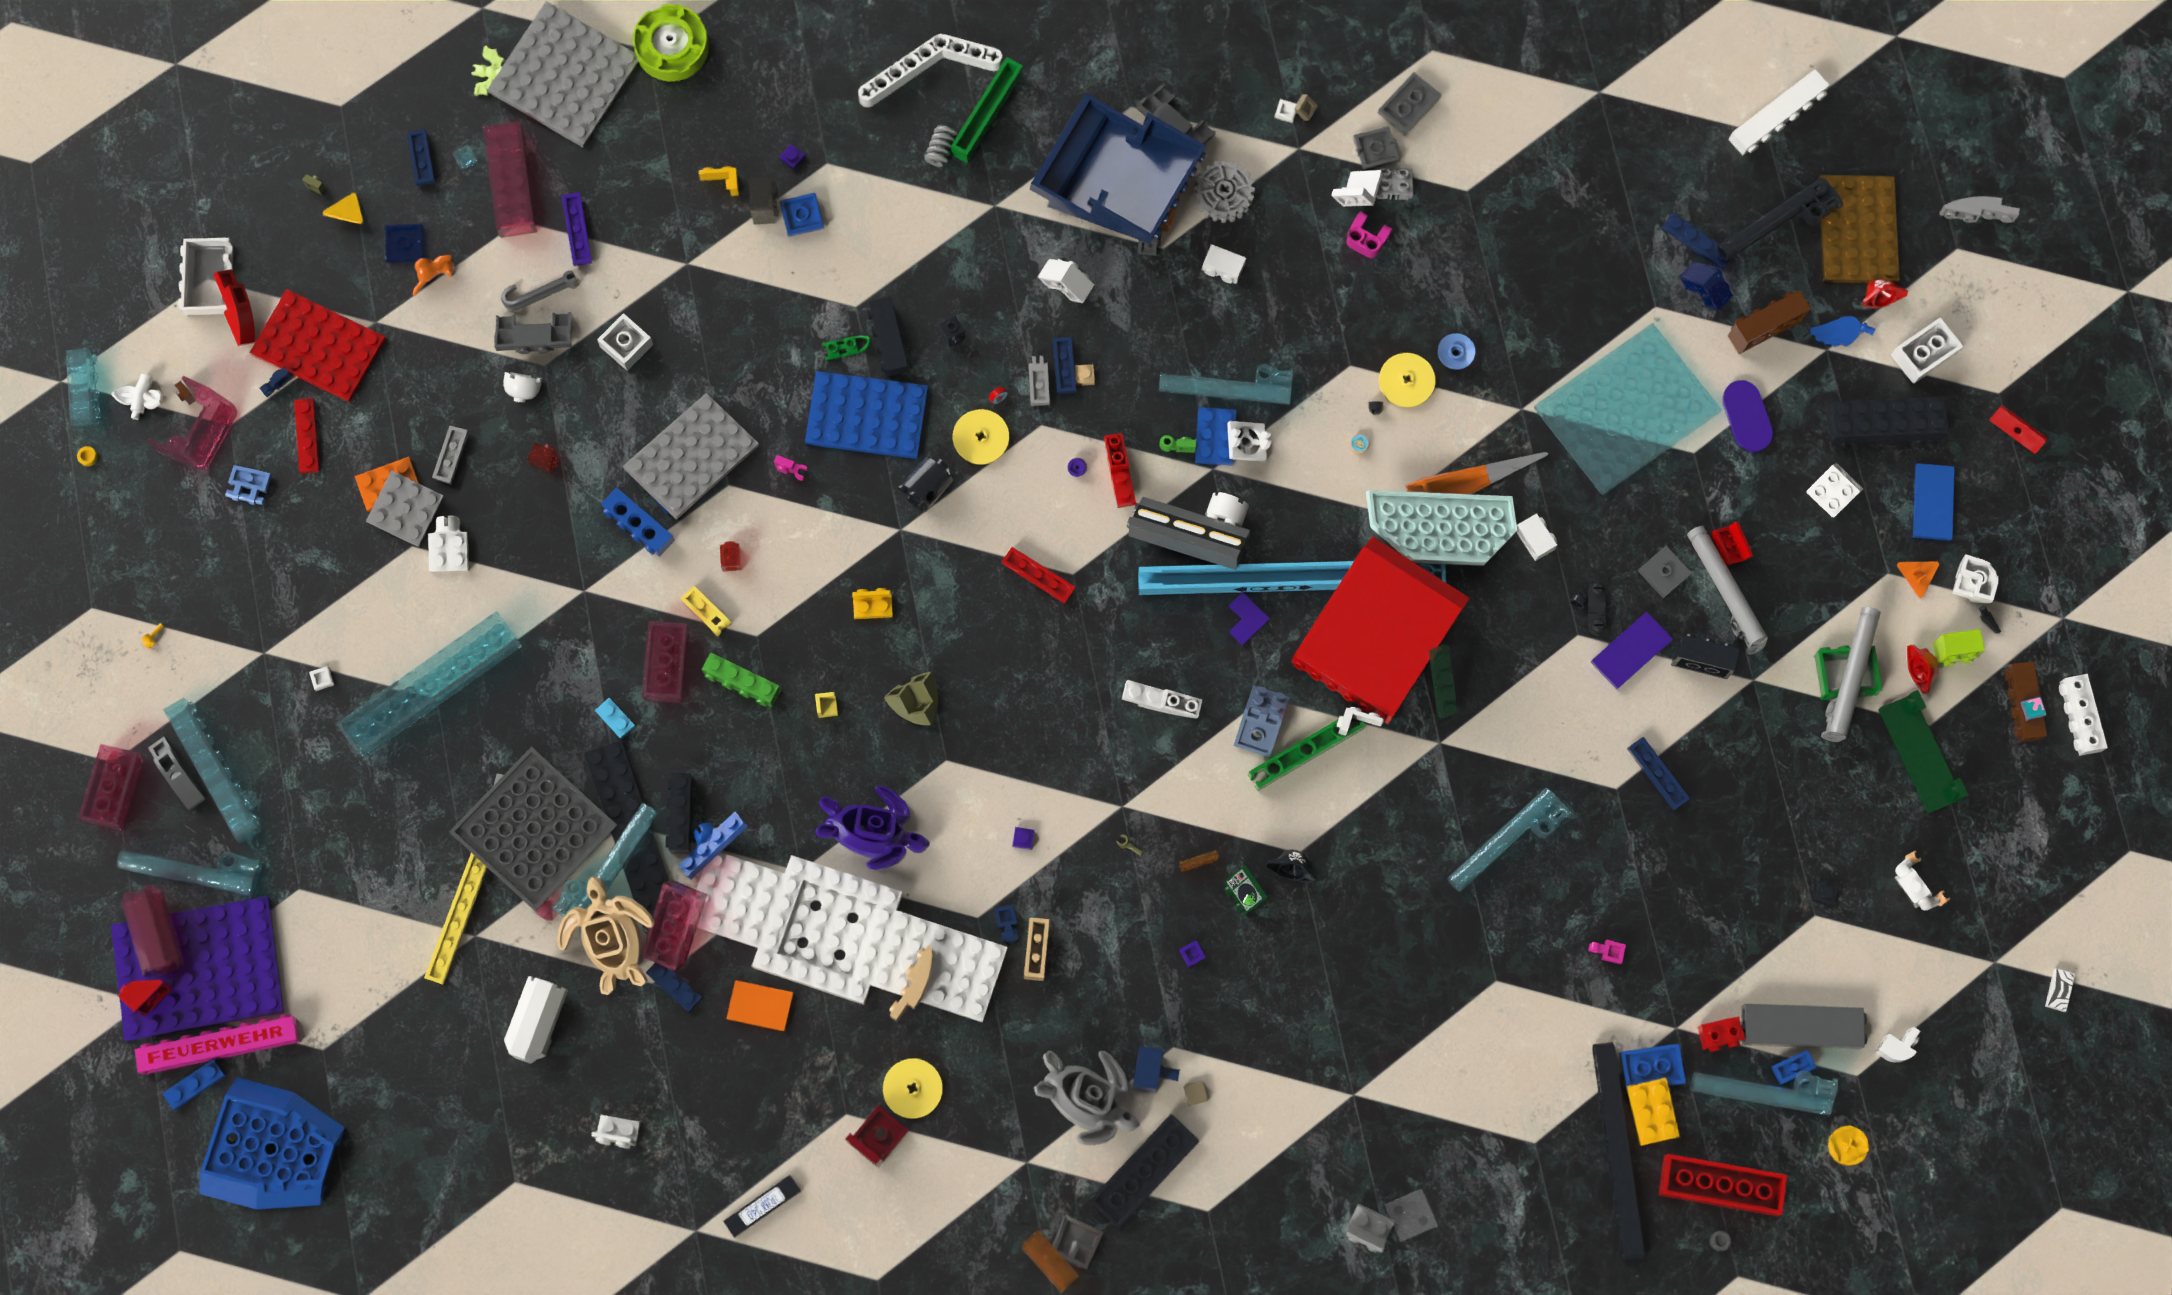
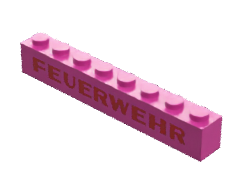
M291 1014L279 1016V1019L271 1021V1018L259 1020L258 1024L252 1025L250 1022L240 1024L239 1028L223 1027L220 1028V1032L204 1031L200 1033V1036L192 1037V1035L181 1036L180 1040L177 1041L166 1039L160 1041L161 1044L153 1045V1043L140 1045L141 1048L135 1049L138 1073L145 1075L203 1063L213 1059L217 1060L301 1042L298 1020L293 1016L291 1017Z

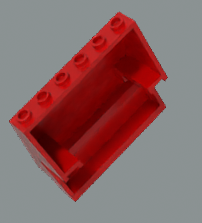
M1372 536L1366 546H1363L1299 646L1291 663L1297 669L1309 673L1314 680H1320L1326 684L1327 688L1331 691L1340 693L1345 700L1357 704L1362 711L1376 713L1380 715V718L1384 719L1383 723L1389 724L1470 598Z

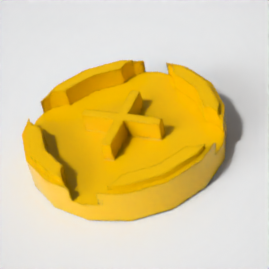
M1848 1125L1833 1131L1829 1137L1828 1148L1835 1161L1842 1165L1850 1166L1856 1165L1865 1159L1869 1150V1143L1863 1131Z

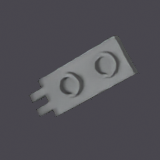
M1032 356V363H1029L1031 406L1050 405L1048 364L1044 363L1043 356H1039L1040 363H1036V356Z

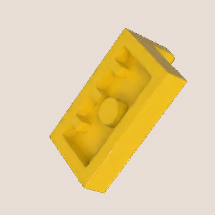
M878 588L876 591L859 589L857 592H853L854 619L893 617L891 590Z

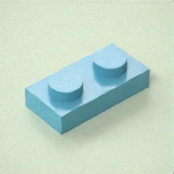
M610 698L595 710L620 739L635 728V725Z

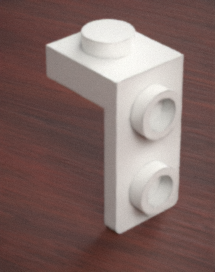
M1350 707L1346 708L1344 716H1339L1336 727L1340 728L1339 734L1346 736L1351 718L1381 726L1384 719L1380 718V715L1370 712L1366 714L1361 712L1362 710L1359 708Z

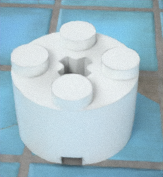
M1219 492L1217 496L1216 493H1213L1205 515L1242 527L1249 505L1245 501L1243 504L1239 503V498L1233 495Z

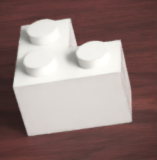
M1049 259L1038 276L1048 288L1061 290L1074 302L1083 303L1094 286L1089 280L1090 277L1078 269L1079 266L1072 261L1065 262L1060 259Z

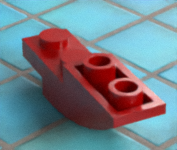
M232 269L217 271L213 276L226 304L227 310L224 311V315L238 346L253 344L255 342L254 320L245 286L243 283H237Z
M1123 434L1104 436V442L1117 508L1136 505V499Z

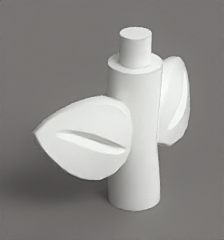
M141 374L136 387L131 385L123 386L112 393V396L118 402L124 405H131L130 410L133 411L131 418L139 420V416L144 413L145 408L154 409L163 401V395L159 390H150L154 377L147 374Z

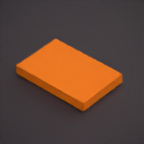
M735 980L726 1019L785 1032L794 993Z

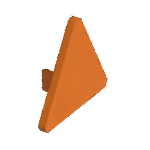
M1899 562L1897 564L1898 569L1918 598H1922L1939 563Z

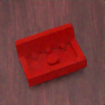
M1734 522L1728 527L1711 532L1716 547L1727 567L1743 563L1753 556L1739 522Z

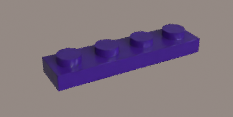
M577 192L561 195L573 266L592 264L581 194Z

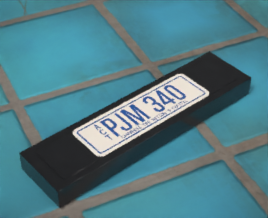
M789 1175L723 1222L732 1236L736 1238L801 1193V1191Z

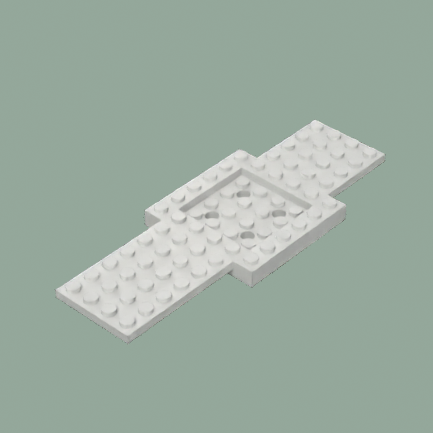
M720 852L704 867L684 922L687 925L758 948L752 964L754 969L865 1005L871 986L901 995L904 987L911 985L906 980L907 974L905 973L911 964H916L919 960L917 958L918 953L922 948L926 949L929 945L932 947L933 953L932 970L926 991L920 1002L979 1022H983L1008 948L897 911L903 896L902 891L792 855L785 873ZM819 901L822 904L821 909L813 911L810 908L811 903ZM856 913L859 916L856 923L848 922L849 914ZM800 938L808 939V946L800 948L797 945ZM843 950L846 953L843 960L835 959L836 951Z

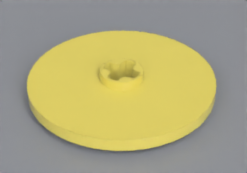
M1401 353L1385 362L1379 374V386L1385 398L1394 405L1405 408L1416 407L1424 403L1431 396L1435 387V374L1431 365L1424 358L1412 353ZM1410 377V382L1405 384L1404 378Z
M983 409L970 411L963 415L954 427V447L957 453L970 463L978 465L992 463L999 459L1008 447V427L1004 420L992 411ZM983 433L985 439L982 438L981 441H979L976 435L980 436V434Z
M906 1059L895 1064L886 1074L883 1083V1095L889 1108L897 1115L909 1119L921 1118L931 1113L940 1102L942 1081L937 1070L928 1062L920 1059ZM915 1083L918 1091L910 1094V1090L907 1087Z

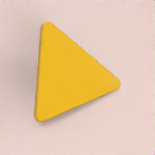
M356 193L350 194L323 211L324 216L358 224L363 223Z

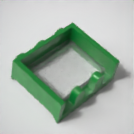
M1840 646L1838 649L1824 647L1820 648L1814 655L1821 692L1820 701L1837 698L1850 653V646ZM1875 646L1871 647L1858 697L1877 696L1882 691Z

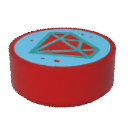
M998 387L990 393L989 399L993 404H998L1007 397L1008 392L1004 387Z

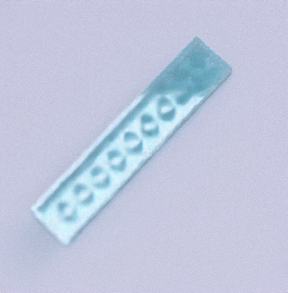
M496 611L337 722L336 725L356 753L363 759L517 651L522 645Z

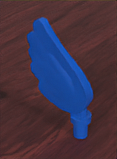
M1847 316L1824 325L1812 327L1810 333L1815 335V339L1818 342H1823L1826 345L1831 344L1833 347L1841 344L1847 347L1857 339L1860 332L1873 336L1876 329L1868 326V323H1860L1855 317Z

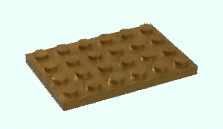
M1821 175L1819 179L1821 177L1826 179L1843 202L1842 208H1835L1828 216L1821 220L1823 281L1869 283L1875 279H1884L1898 283L1899 263L1894 176Z

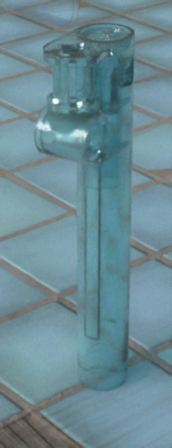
M1262 364L1256 370L1255 382L1160 373L1158 392L1167 391L1168 393L1290 405L1293 368L1285 371ZM1266 372L1269 376L1262 378L1259 374Z
M1544 788L1459 866L1454 873L1447 877L1448 881L1457 891L1461 892L1466 888V885H1469L1526 831L1531 829L1539 838H1547L1560 826L1559 824L1566 817L1571 818L1572 813L1551 790ZM1546 824L1549 827V832L1541 831L1540 825Z
M643 802L594 875V877H599L605 882L606 891H608L649 829L653 819L658 815L656 810ZM579 879L568 880L561 892L560 899L556 905H552L550 908L563 917L575 907L588 909L592 904L587 894L588 884ZM574 882H577L579 885V890L576 893L571 891V885Z
M121 850L117 859V868L253 896L262 868V859L252 860L247 859L243 855L225 852L219 858L217 869ZM234 858V863L231 866H227V860Z
M1801 1071L1796 1075L1793 1089L1694 1072L1691 1082L1692 1092H1702L1703 1094L1828 1116L1832 1112L1838 1087L1837 1078H1833L1832 1081L1821 1079L1820 1076L1812 1075L1808 1071ZM1805 1081L1810 1082L1807 1085H1802Z

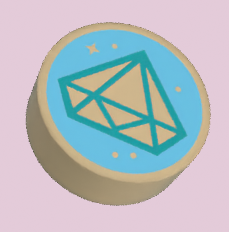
M1362 434L1354 435L1349 443L1351 451L1355 454L1366 452L1369 446L1367 437Z

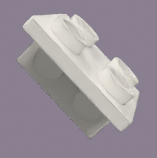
M1380 170L1351 172L1347 187L1333 189L1332 197L1342 206L1374 205L1383 173Z
M1835 463L1807 490V493L1829 515L1835 517L1863 488Z
M601 1115L597 1132H592V1136L600 1144L610 1145L611 1142H615V1145H618V1147L630 1149L631 1145L636 1146L641 1122Z

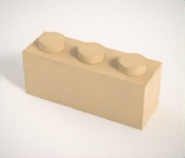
M1030 917L1024 979L1044 981L1049 919Z

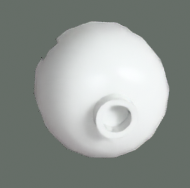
M505 372L504 389L508 395L514 397V401L525 403V399H532L539 393L542 378H531L532 376Z

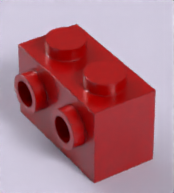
M1739 1016L1702 1024L1697 1027L1703 1050L1709 1049L1710 1052L1721 1050V1046L1728 1045L1729 1048L1740 1046V1042L1745 1040Z

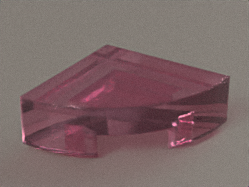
M546 901L535 913L545 920L553 921L552 901Z

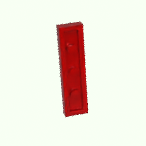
M314 398L294 400L299 472L301 474L320 472Z
M1014 547L1010 548L1001 564L1066 604L1076 589L1075 586Z

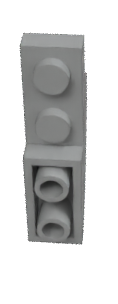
M1981 196L1950 202L1944 205L1939 215L1945 216L1948 219H1962L1968 223L1976 222L1980 216L1985 219L1994 218L2010 223L2014 222L2019 216L2020 209L2001 205L2002 198Z

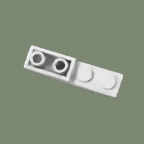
M1130 680L1126 681L1122 700L1136 703L1140 707L1190 718H1198L1202 699L1168 689L1161 690Z

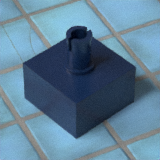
M1140 1046L1132 1090L1155 1094L1158 1080L1162 1078L1178 1082L1180 1069L1163 1067V1064H1161L1163 1050Z

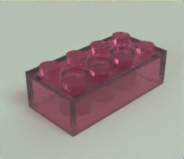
M648 622L642 698L644 701L683 704L690 630L687 623Z
M100 744L78 819L86 824L122 831L144 756L135 751Z
M674 880L663 883L653 915L654 926L649 928L641 957L674 971L685 967L708 894Z

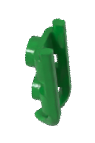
M852 336L822 343V347H826L828 357H825V360L861 353L869 347L871 338L869 336ZM856 340H867L866 345L858 350ZM846 349L847 352L840 354L839 350Z

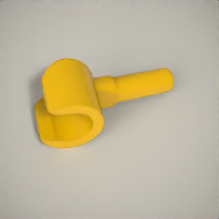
M161 623L150 634L142 637V642L147 649L155 645L153 638L164 627Z

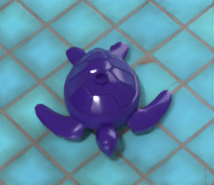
M878 785L875 787V791L887 804L889 810L865 804H855L840 808L838 802L830 797L823 796L819 804L830 816L826 819L825 824L822 823L817 827L815 833L820 838L834 837L836 841L848 850L872 858L866 864V867L869 869H886L898 864L905 858L907 853L905 846L914 853H922L930 846V842L921 834L904 830L902 826L909 821L910 810L906 802L887 787Z

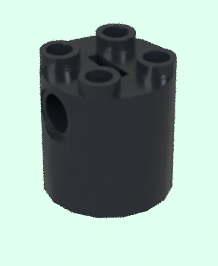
M925 456L897 488L903 494L908 495L906 499L912 505L918 504L922 511L927 512L953 483L949 466L943 460L938 458L937 461H934L930 457Z

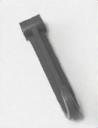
M569 270L563 274V277L513 300H509L507 298L508 295L517 289L516 285L513 284L503 291L501 301L505 308L516 311L566 288L574 289L579 283L573 271Z

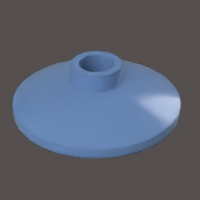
M1458 333L1449 334L1439 343L1438 356L1446 367L1459 370L1466 368L1472 363L1475 357V347L1467 336ZM1457 351L1459 355L1454 356L1452 352Z

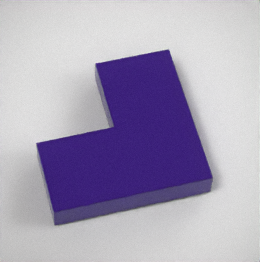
M1243 592L1229 605L1241 618L1229 633L1243 646L1270 618Z

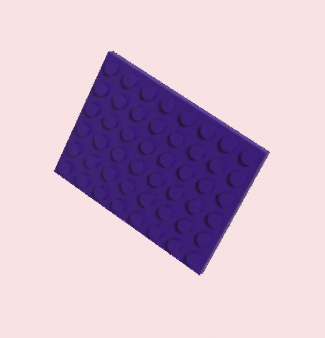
M265 896L111 924L119 994L121 993L120 989L131 981L162 980L173 987L146 1017L133 1012L120 999L124 1041L284 1013L270 897Z

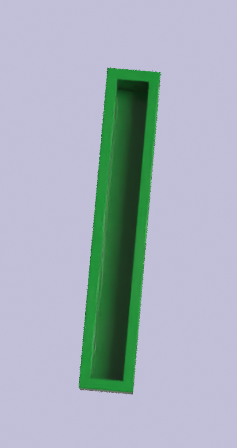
M1008 57L1005 59L951 145L952 156L968 164L1021 79L1023 65Z

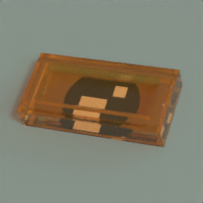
M1217 850L1180 861V871L1183 872L1217 861L1219 857Z

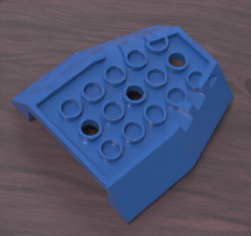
M237 1077L225 1095L200 1171L199 1194L253 1209L321 1205L327 1188L324 1185L335 1147H340L345 1127L294 1092ZM236 1133L238 1141L233 1145L229 1144V1135ZM273 1143L276 1145V1152L269 1155L266 1152V1148L269 1144ZM308 1154H313L315 1157V1161L311 1165H306L305 1157Z

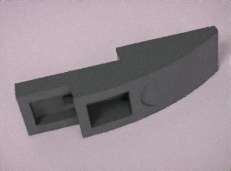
M162 737L148 747L158 769L188 810H192L206 799L166 737Z

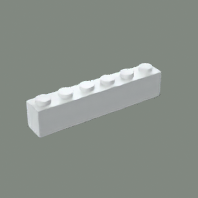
M1813 70L1733 131L1729 141L1742 155H1745L1747 152L1752 153L1758 148L1760 142L1763 141L1765 143L1772 137L1773 132L1781 131L1786 126V122L1789 120L1791 122L1800 115L1799 112L1803 109L1807 111L1811 108L1816 99L1819 101L1827 95L1826 91L1829 84L1816 70Z

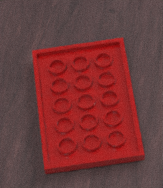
M286 289L249 353L279 369L285 368L289 374L350 403L383 346L386 337Z

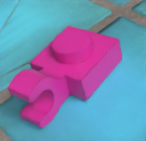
M779 455L774 460L778 471L785 474L788 472L794 473L798 480H804V476L799 475L798 472L800 470L807 472L808 468L805 465L796 464L794 461Z
M1606 940L1604 945L1592 942L1589 945L1588 951L1602 954L1601 960L1622 964L1626 944Z

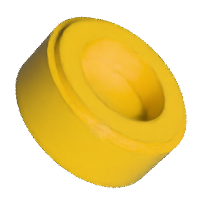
M86 446L78 451L77 459L84 466H92L97 462L98 454L92 447Z

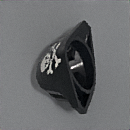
M1286 850L1279 858L1270 860L1266 866L1281 877L1289 880L1315 883L1316 876L1311 870L1312 862L1298 850Z

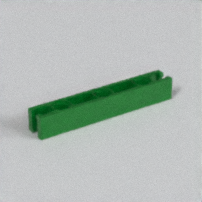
M1338 720L1250 770L1248 777L1253 781L1255 775L1265 772L1267 779L1261 783L1259 781L1255 782L1256 790L1260 791L1364 730L1366 724L1364 721L1358 723V726L1352 729L1348 728L1345 736L1338 735L1335 732ZM1308 746L1311 748L1312 753L1305 754L1302 752V748ZM1272 765L1277 766L1279 772L1276 774L1271 773L1269 767Z

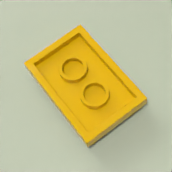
M1667 1078L1627 1086L1639 1145L1679 1137Z

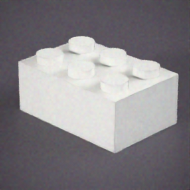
M1939 318L1896 347L1891 356L1914 384L1957 355L1963 348V345L1944 321Z

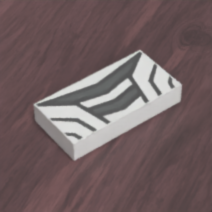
M2057 968L2054 969L2045 1004L2046 1007L2066 1012L2074 981V973Z

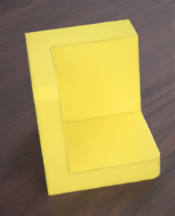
M835 692L815 694L819 718L838 716Z

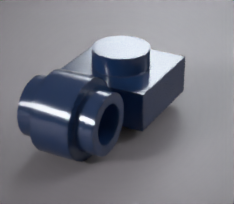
M1014 904L994 908L998 928L1005 927L1004 931H1001L1002 942H1007V944L1015 943L1018 940L1017 930L1011 927L1017 925Z

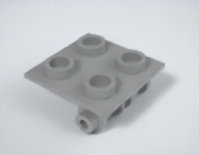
M1375 168V171L1380 170L1383 173L1376 195L1378 199H1387L1388 195L1389 200L1392 199V195H1395V200H1397V196L1398 200L1412 199V169Z

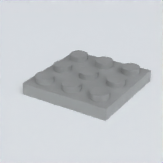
M391 470L366 522L419 547L444 496Z

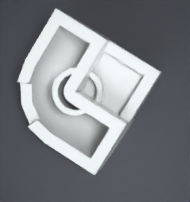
M1965 554L1958 568L1952 593L1969 598V601L1986 604L1993 602L1998 585V576L1990 565L1991 563Z

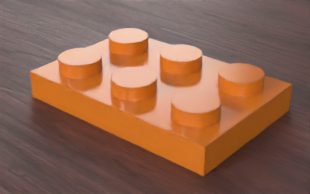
M409 457L355 476L367 512H371L391 470L419 483Z

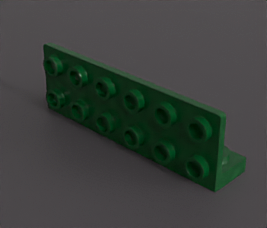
M1917 690L1903 699L1880 707L1878 711L1927 813H1931L1963 800L1969 794L1961 778L1954 780L1921 712L1926 708V705Z

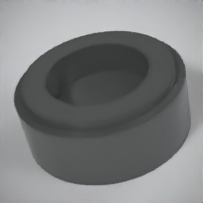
M1716 1231L1711 1235L1710 1245L1714 1250L1724 1251L1730 1247L1731 1238L1728 1233Z

